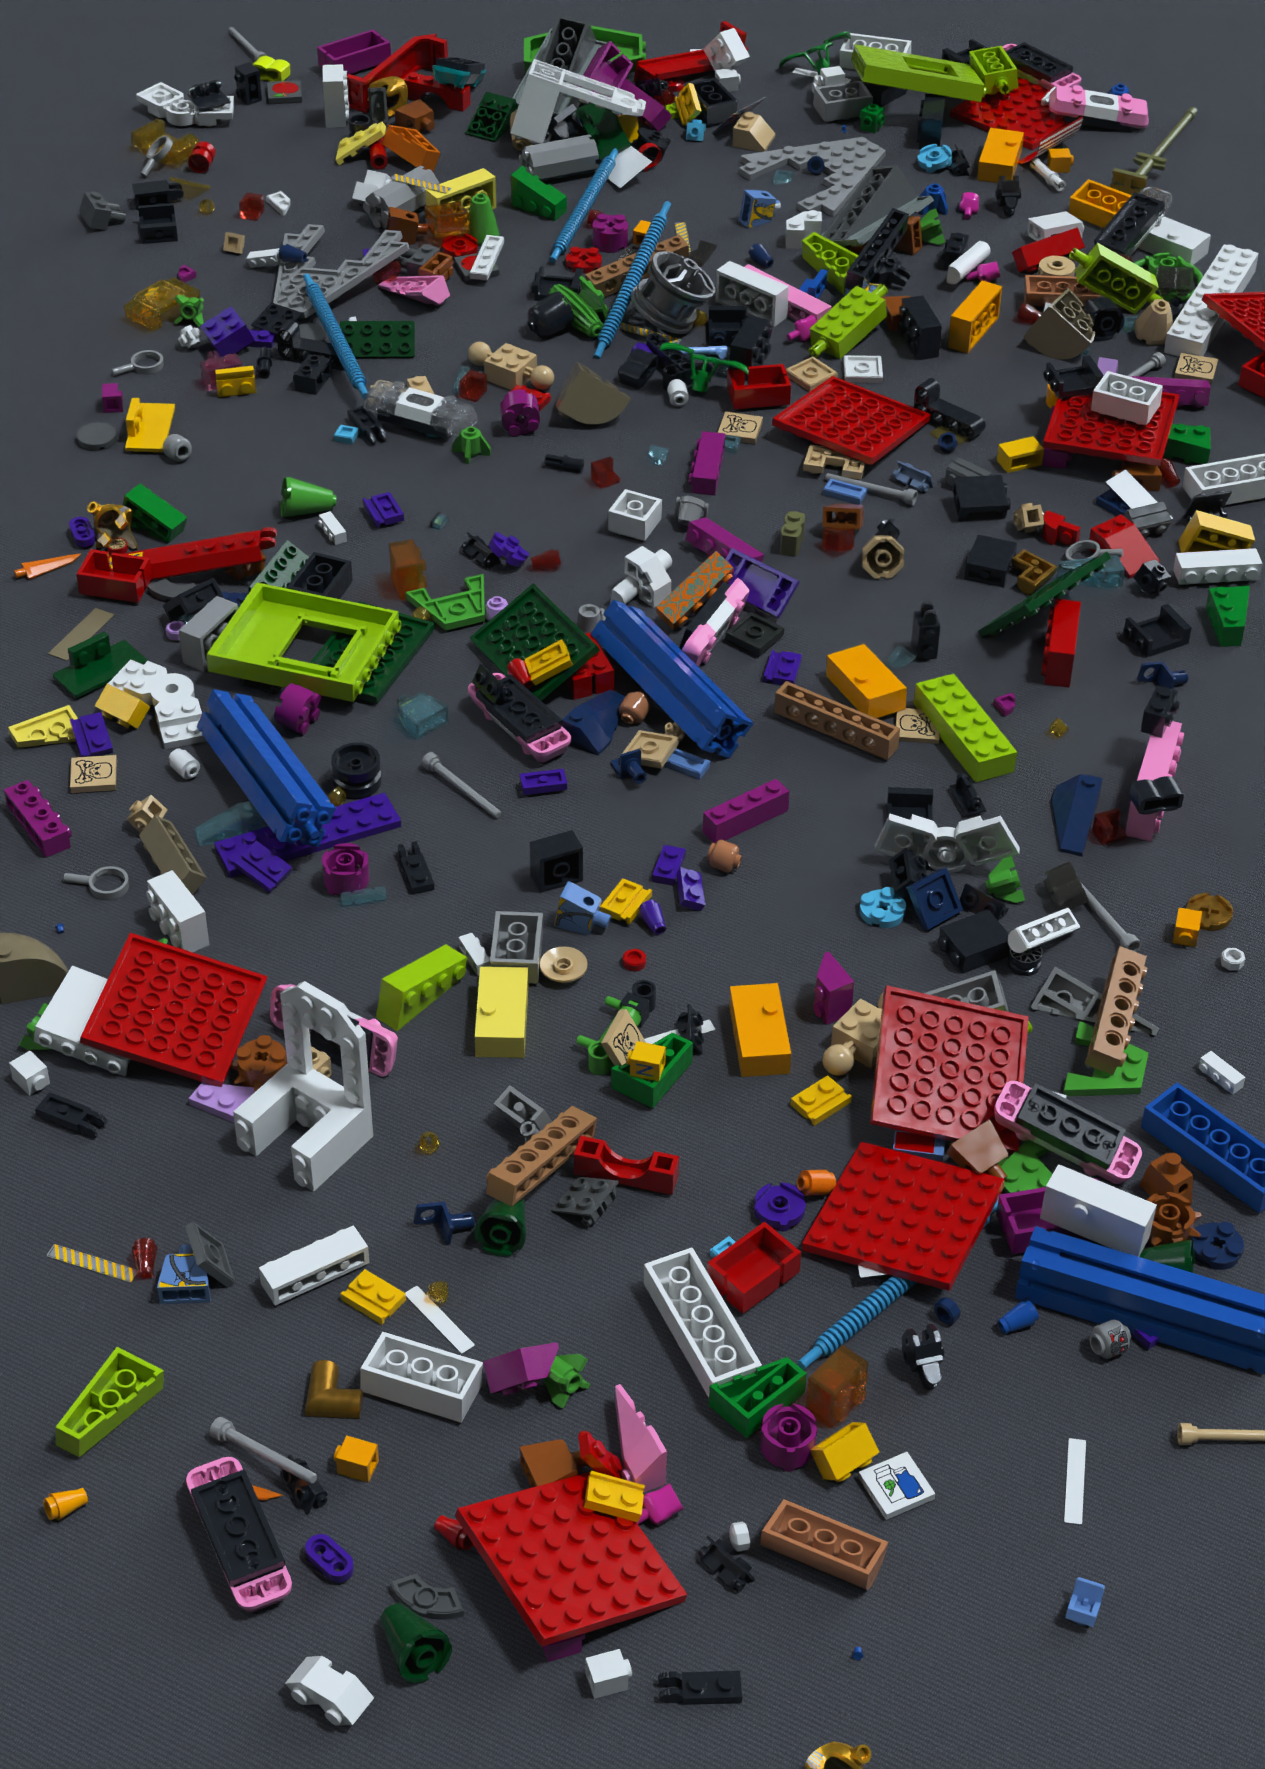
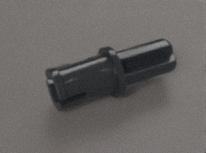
M262 347L260 357L257 360L259 366L258 376L263 379L270 376V367L272 366L271 350L266 347Z
M547 454L545 456V465L561 467L562 470L568 469L582 472L584 459H575L567 455L562 457Z

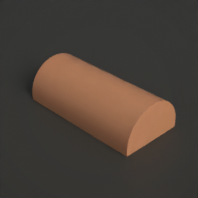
M1025 275L1024 306L1045 307L1046 303L1052 304L1068 288L1083 303L1084 306L1082 308H1085L1088 300L1099 298L1101 295L1078 283L1076 277Z
M783 1499L762 1530L760 1540L761 1546L866 1590H869L874 1583L888 1546V1542L785 1499Z

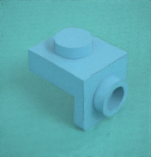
M692 120V123L687 122L686 139L703 141L706 124H702V120Z

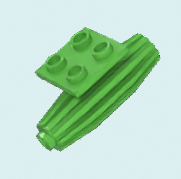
M583 276L579 277L582 287L579 295L562 284L554 285L550 289L549 295L559 292L564 296L562 300L566 305L570 304L574 314V321L571 324L589 337L595 338L599 336L603 323L597 314L606 321L607 313L609 312L603 301L605 299L603 293L600 290H596L590 280L587 281Z

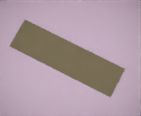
M95 608L48 654L68 660V648L91 638L115 614Z

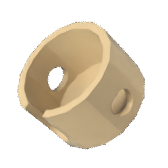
M1048 256L1039 262L1038 275L1074 277L1075 264L1066 257Z

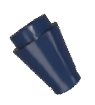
M756 243L749 249L750 259L766 268H770L773 265L774 260L763 245Z
M286 244L280 247L279 258L283 262L304 263L307 259V253Z

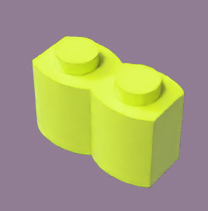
M261 56L252 64L259 70L260 80H268L270 82L284 81L290 75V63L285 60H274L269 56Z

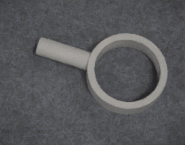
M167 135L159 137L148 149L147 158L149 160L140 173L141 176L146 178L154 164L164 158L170 151L173 141ZM164 144L162 149L158 153H156L159 147Z
M153 350L137 352L132 356L130 364L111 369L112 375L117 376L130 371L144 375L157 373L164 367L163 356L161 353ZM145 358H153L159 361L157 364L148 367L135 364L137 361Z
M1083 540L1072 544L1066 550V558L1068 564L1076 568L1107 551L1110 557H1123L1124 551L1123 549H1100L1097 542ZM1091 548L1096 550L1092 556L1086 559L1077 560L1071 558L1075 552L1081 549Z
M115 866L97 869L91 876L65 873L63 879L64 882L89 885L91 894L101 900L117 899L123 896L129 889L127 873ZM108 875L119 876L124 880V883L119 888L112 891H101L94 887V883L98 879Z

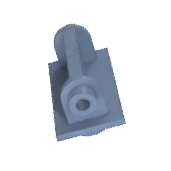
M897 462L899 469L898 471L894 470L892 474L895 481L907 485L912 480L909 486L920 492H927L929 486L934 487L930 473L925 470H918L909 463Z

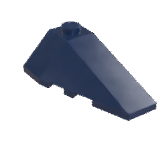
M608 690L575 707L562 719V727L571 735L570 744L599 756L611 744L613 733L616 731L619 718L621 717L618 711L619 705L625 696Z
M1079 774L1056 786L1051 804L1054 809V821L1057 826L1060 852L1083 856L1100 799L1103 778Z

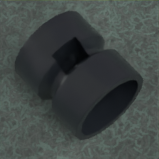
M356 114L349 118V138L354 136L356 132L364 131L371 126L369 116Z

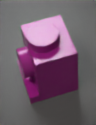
M118 383L102 384L104 413L123 412V393L119 391Z

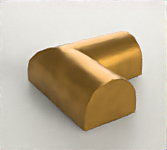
M1024 549L1012 558L1011 563L1013 568L1023 572L1018 576L1017 585L1025 594H1032L1055 575L1058 568Z
M329 1360L316 1361L312 1365L305 1416L360 1419L363 1390L338 1389V1365Z

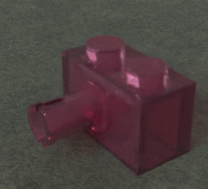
M210 351L207 355L208 360L200 362L202 382L208 391L217 389L215 370L243 367L237 354H227L220 357L217 351H213V353Z

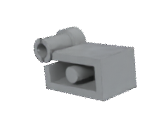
M510 1085L493 1103L503 1118L520 1129V1133L525 1137V1143L534 1134H538L548 1123L553 1122L543 1108Z

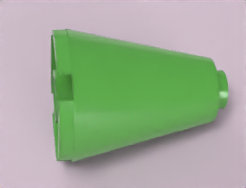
M483 193L476 194L472 198L464 234L472 235L477 239V246H482L486 235L499 236L500 234L490 198Z
M291 477L283 478L281 487L282 501H280L281 516L291 517L331 511L332 507L336 506V495H333L332 490Z

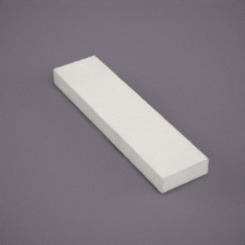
M486 235L470 271V279L488 281L504 244V237Z

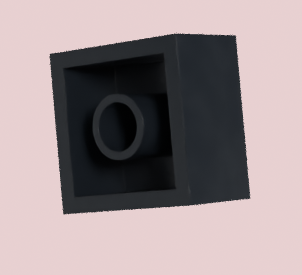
M573 830L530 842V876L540 893L564 887L568 881L572 883L583 881V847Z

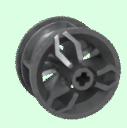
M657 252L653 256L648 269L650 277L641 280L631 292L632 303L639 313L656 327L676 334L688 333L693 328L697 317L696 307L705 305L714 295V284L710 277L693 260L673 252Z

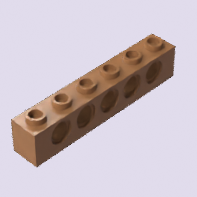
M676 235L658 243L641 280L650 277L648 269L653 256L657 252L668 251L689 258V245L680 235ZM637 252L585 274L586 280H590L594 288L600 290L604 297L618 292Z
M788 681L775 693L774 713L886 760L898 749L900 728Z
M1121 946L1117 949L1110 963L1085 1061L1086 1065L1113 1075L1117 1066H1123L1126 1059V1053H1123L1124 1049L1126 1050L1131 1038L1127 1034L1131 1031L1135 1022L1132 1014H1135L1139 1005L1136 997L1140 996L1143 989V984L1140 981L1144 979L1148 968L1144 966L1147 956Z
M571 1106L564 1113H560L553 1122L548 1123L538 1134H534L527 1143L519 1146L511 1156L506 1157L501 1164L488 1172L486 1177V1194L512 1207L574 1155L580 1136L594 1138L597 1118L574 1106Z

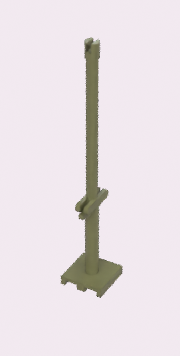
M1190 107L1151 155L1142 152L1137 153L1133 162L1141 166L1135 173L1114 168L1110 187L1129 195H1133L1134 192L1145 195L1148 180L1146 175L1152 168L1161 171L1165 170L1166 165L1163 164H1166L1167 160L1161 158V155L1197 115L1195 114L1197 109Z

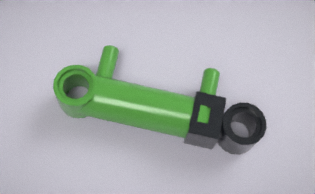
M640 980L633 984L632 994L627 992L622 1001L608 996L604 1003L617 1010L627 1009L636 1026L642 1028L649 1018V1013L655 1009L656 986L651 981ZM613 1020L598 1041L579 1035L576 1040L578 1045L588 1048V1069L595 1075L608 1074L612 1068L613 1063L601 1042Z

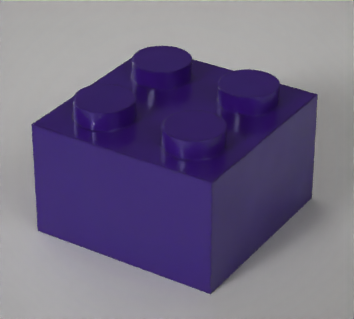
M232 306L200 326L208 341L223 361L255 341L246 324Z

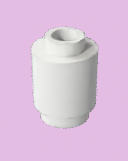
M679 379L672 380L667 387L670 403L677 407L683 406L689 399L686 385Z
M175 749L170 753L168 758L170 766L184 779H191L198 774L200 763L186 750Z

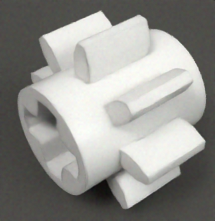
M189 325L179 331L180 337L178 341L182 347L187 346L188 349H191L200 344L199 337L202 334L198 327L192 328Z

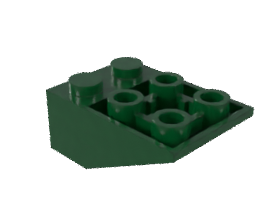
M485 92L465 134L496 142L511 128V113L518 109L516 99Z

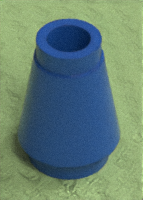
M1021 1301L998 1319L997 1323L1001 1331L1007 1334L1034 1325L1035 1321L1039 1319V1315L1031 1301Z

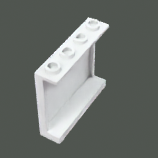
M72 966L35 1026L34 1042L125 1077L131 1059L80 1043V1037L108 979Z

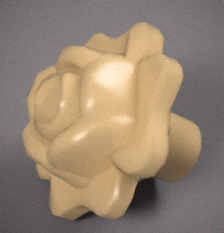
M669 722L665 725V735L679 737V742L683 740L685 732L676 722L673 724Z

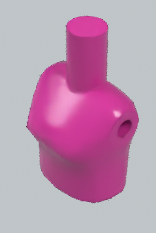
M965 192L961 196L959 211L964 212V219L969 220L971 214L978 213L979 196L972 192Z
M997 261L980 264L977 266L976 271L966 275L967 281L978 278L980 281L983 280L989 283L993 279L1001 277Z
M810 315L805 319L796 321L795 330L786 335L787 339L791 341L798 337L801 342L807 341L810 338V328L817 322L816 318Z
M670 1483L659 1490L644 1495L642 1515L639 1522H636L637 1524L650 1519L653 1524L660 1525L674 1514L684 1510Z

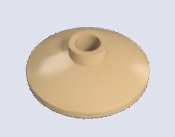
M556 947L548 950L541 957L540 969L543 975L552 981L572 982L585 974L587 959L582 952L575 948Z

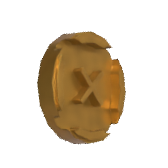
M1210 893L1196 894L1189 899L1186 909L1202 911L1200 929L1217 931L1224 929L1230 924L1233 917V907L1230 902L1217 894L1216 897L1210 896Z

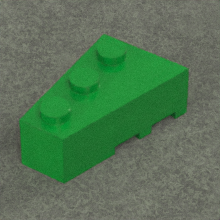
M521 166L511 174V206L556 221L567 212V196L550 184H544L540 181V177L531 175L526 171L527 168Z
M1172 424L1163 457L1172 459L1173 456L1184 459V463L1190 464L1191 461L1207 464L1211 451L1210 427Z
M141 483L124 496L123 506L130 508L132 511L131 524L134 525V529L149 531V535L167 543H170L184 531L187 517Z
M1250 586L1209 588L1206 610L1220 647L1241 646Z

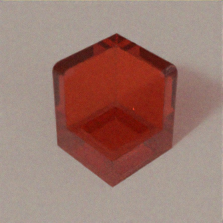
M247 192L239 202L240 218L257 221L265 211L264 195Z
M469 370L459 381L460 398L477 402L487 392V375Z
M611 456L591 462V480L600 489L620 483V477L613 471V458Z
M823 529L824 550L840 552L854 548V529Z
M1118 808L1097 813L1094 816L1092 831L1102 845L1126 839V833L1119 825L1121 811Z

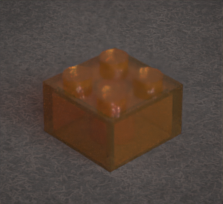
M460 202L425 206V221L428 225V230L435 238L445 239L447 236L453 235L455 237H462L464 234L470 233L469 212Z
M413 539L389 543L391 578L400 601L407 600L405 592L427 588L426 577L423 575V572L426 571L425 560L421 559L420 548L416 547Z
M842 1345L808 1378L806 1408L816 1419L831 1429L838 1422H843L849 1415L850 1410L855 1405H860L867 1395L866 1382L869 1378V1375H867L869 1362Z

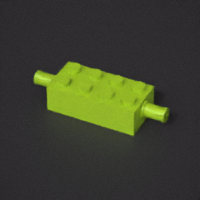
M1002 46L969 51L970 66L984 83L986 94L994 95L997 92L1002 94L1006 92L1008 94L1013 89L1018 88L1017 68Z
M1099 243L1088 254L1079 251L1077 248H1073L1074 252L1071 251L1069 254V259L1079 263V266L1075 269L1078 283L1103 297L1111 299L1114 303L1135 315L1146 302L1151 304L1156 299H1163L1162 296L1154 293L1159 288L1154 274Z
M879 284L876 289L869 292L858 286L854 287L810 328L812 345L808 349L810 356L817 358L823 351L838 359L846 355L887 317L886 300L882 298L888 293L887 288Z

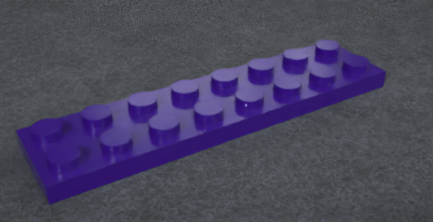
M384 792L336 806L330 823L322 825L326 832L319 847L303 845L300 840L296 841V843L281 842L276 837L277 834L273 833L269 826L214 842V846L225 870L231 878L243 874L235 868V862L256 841L283 861H288L332 848L337 844L349 843L401 827V819Z

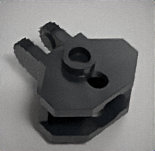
M643 127L639 128L637 131L639 136L632 142L634 148L638 151L642 145L654 143L662 152L660 160L662 161L671 140L664 138L661 132ZM650 147L642 154L649 160L654 161L658 155V148Z
M1013 175V180H1005V176H999L995 198L999 207H1003L1004 215L1007 217L1013 216L1018 199H1021L1018 175Z
M892 251L870 283L882 284V286H891L894 283L904 287L912 277V272L901 266L902 262L898 261L896 252Z
M933 1324L927 1325L926 1329L922 1331V1341L920 1342L917 1333L912 1328L907 1329L902 1335V1352L905 1363L911 1367L912 1373L918 1371L923 1387L932 1390L942 1378L939 1365L943 1361L944 1348L939 1331Z

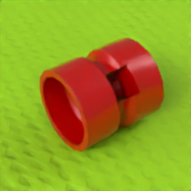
M198 142L188 158L190 169L196 173L207 172L215 158V148L208 142Z

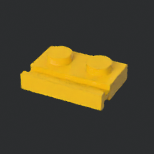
M688 83L679 92V96L674 98L682 125L687 126V122L689 123L694 120L702 111L694 84Z
M253 366L215 370L218 397L256 393Z
M562 639L524 659L531 680L535 685L573 666L566 644Z
M622 878L602 903L600 911L611 915V918L621 921L623 919L630 925L640 912V905L652 897V889L645 890L643 886Z
M827 1075L792 1097L790 1105L806 1119L809 1118L815 1126L850 1104L852 1096L850 1094L847 1095L844 1089Z
M366 1269L348 1285V1289L345 1292L342 1291L340 1293L343 1302L381 1325L384 1324V1320L387 1317H390L406 1301V1293Z
M591 1471L588 1477L584 1508L639 1522L642 1515L645 1485Z

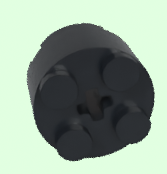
M1099 297L1086 302L1083 311L1086 315L1090 314L1094 324L1092 331L1095 332L1094 338L1096 340H1110L1115 333H1119L1122 330L1125 321L1124 315L1111 299Z

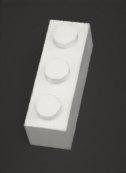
M279 248L253 251L246 258L250 268L279 265L282 261L279 258Z
M331 512L320 514L318 525L329 536L330 541L335 545L347 542L346 531Z
M473 933L460 936L459 948L464 956L467 957V961L477 976H479L480 967H490V956L486 955L485 948L481 947L479 939L475 938Z
M1210 1051L1200 1058L1198 1068L1232 1095L1243 1088L1245 1076L1215 1053Z

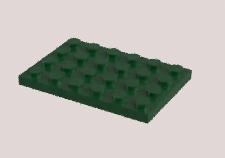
M1108 551L1056 578L977 630L981 638L988 634L992 637L1002 630L1004 631L1012 625L1023 621L1026 617L1033 616L1040 608L1042 609L1051 604L1053 598L1056 600L1066 594V589L1069 591L1078 586L1080 580L1083 582L1093 576V570L1096 573L1105 568V562L1111 559Z
M534 583L469 637L506 677L509 676L507 666L512 660L520 658L525 661L524 659L562 639L566 644L573 666L537 685L534 684L532 688L528 689L540 701L600 651L598 646Z
M360 601L358 602V603H360V604H365V605L374 606V605L367 604V603H364V602H360ZM398 612L401 629L399 633L395 634L392 644L388 645L384 657L380 658L377 668L371 673L370 680L364 684L362 693L358 694L356 698L377 704L434 631V622ZM334 632L310 663L334 668L354 635Z

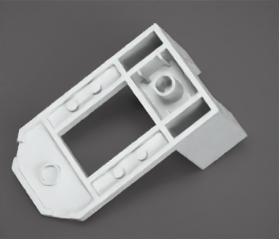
M534 59L510 133L515 138H526L533 144H542L559 92H562V95L568 98H579L580 102L589 104V102L596 104L595 106L600 109H611L617 115L625 114L636 117L643 116L646 101L634 99L635 95L631 92Z
M304 981L295 987H288L280 993L287 1064L235 1109L233 1114L237 1145L243 1151H248L255 1156H258L296 1120L302 1126L309 1127L310 1129L291 1146L294 1180L300 1186L307 1187L314 1192L373 1137L365 1032L360 1025H353L347 1016L350 1011L344 1003ZM309 1029L315 1030L327 1040H332L340 1045L344 1087L313 1069Z

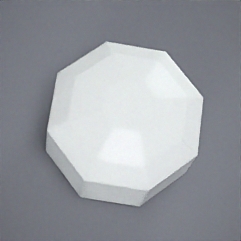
M1227 948L1222 952L1221 964L1226 969L1239 970L1244 966V952L1237 948Z
M743 1521L732 1523L729 1537L733 1548L737 1551L749 1550L750 1537L747 1525Z

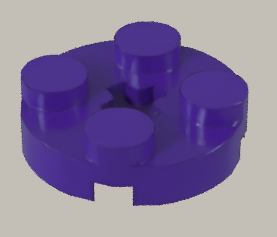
M495 532L489 542L492 552L499 558L503 555L507 558L506 562L513 566H522L529 557V553L518 545L520 541L514 536L506 537Z
M780 1182V1186H772V1183L767 1184L755 1196L754 1215L762 1223L765 1221L778 1231H788L791 1226L798 1224L805 1215L806 1203L804 1195L796 1186L789 1183ZM775 1204H785L783 1208H778L775 1206Z

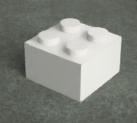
M735 28L720 32L703 49L714 70L735 68L737 70L750 57Z
M625 489L608 511V531L645 541L661 520L662 499Z

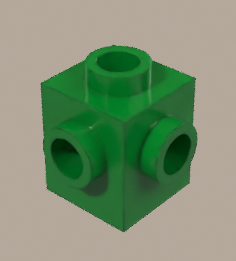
M868 104L862 109L859 115L861 119L860 129L876 133L885 121L884 108L876 104Z

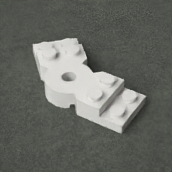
M162 82L136 94V100L148 106L149 113L159 118H166L170 124L176 126H187L195 123L199 126L211 127L217 124V119H233L234 96H227L231 103L199 111L192 101L184 100L182 92Z
M130 660L108 683L148 705L153 704L165 749L206 742L202 732L197 728L202 711L198 699L195 698L193 682L188 677L176 673L167 674L165 667L150 661L143 665Z
M889 814L874 846V851L892 857L907 848L916 856L919 855L924 860L926 859L932 869L937 871L941 868H947L949 873L962 870L968 860L972 865L979 866L1017 855L1020 851L1019 845L1001 816L984 821L981 816L960 821L956 828H938L934 821L913 814L910 820Z

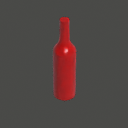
M383 137L369 146L371 165L378 170L385 168L388 164L386 146L382 144Z

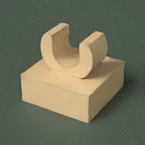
M226 232L223 250L242 254L245 236Z

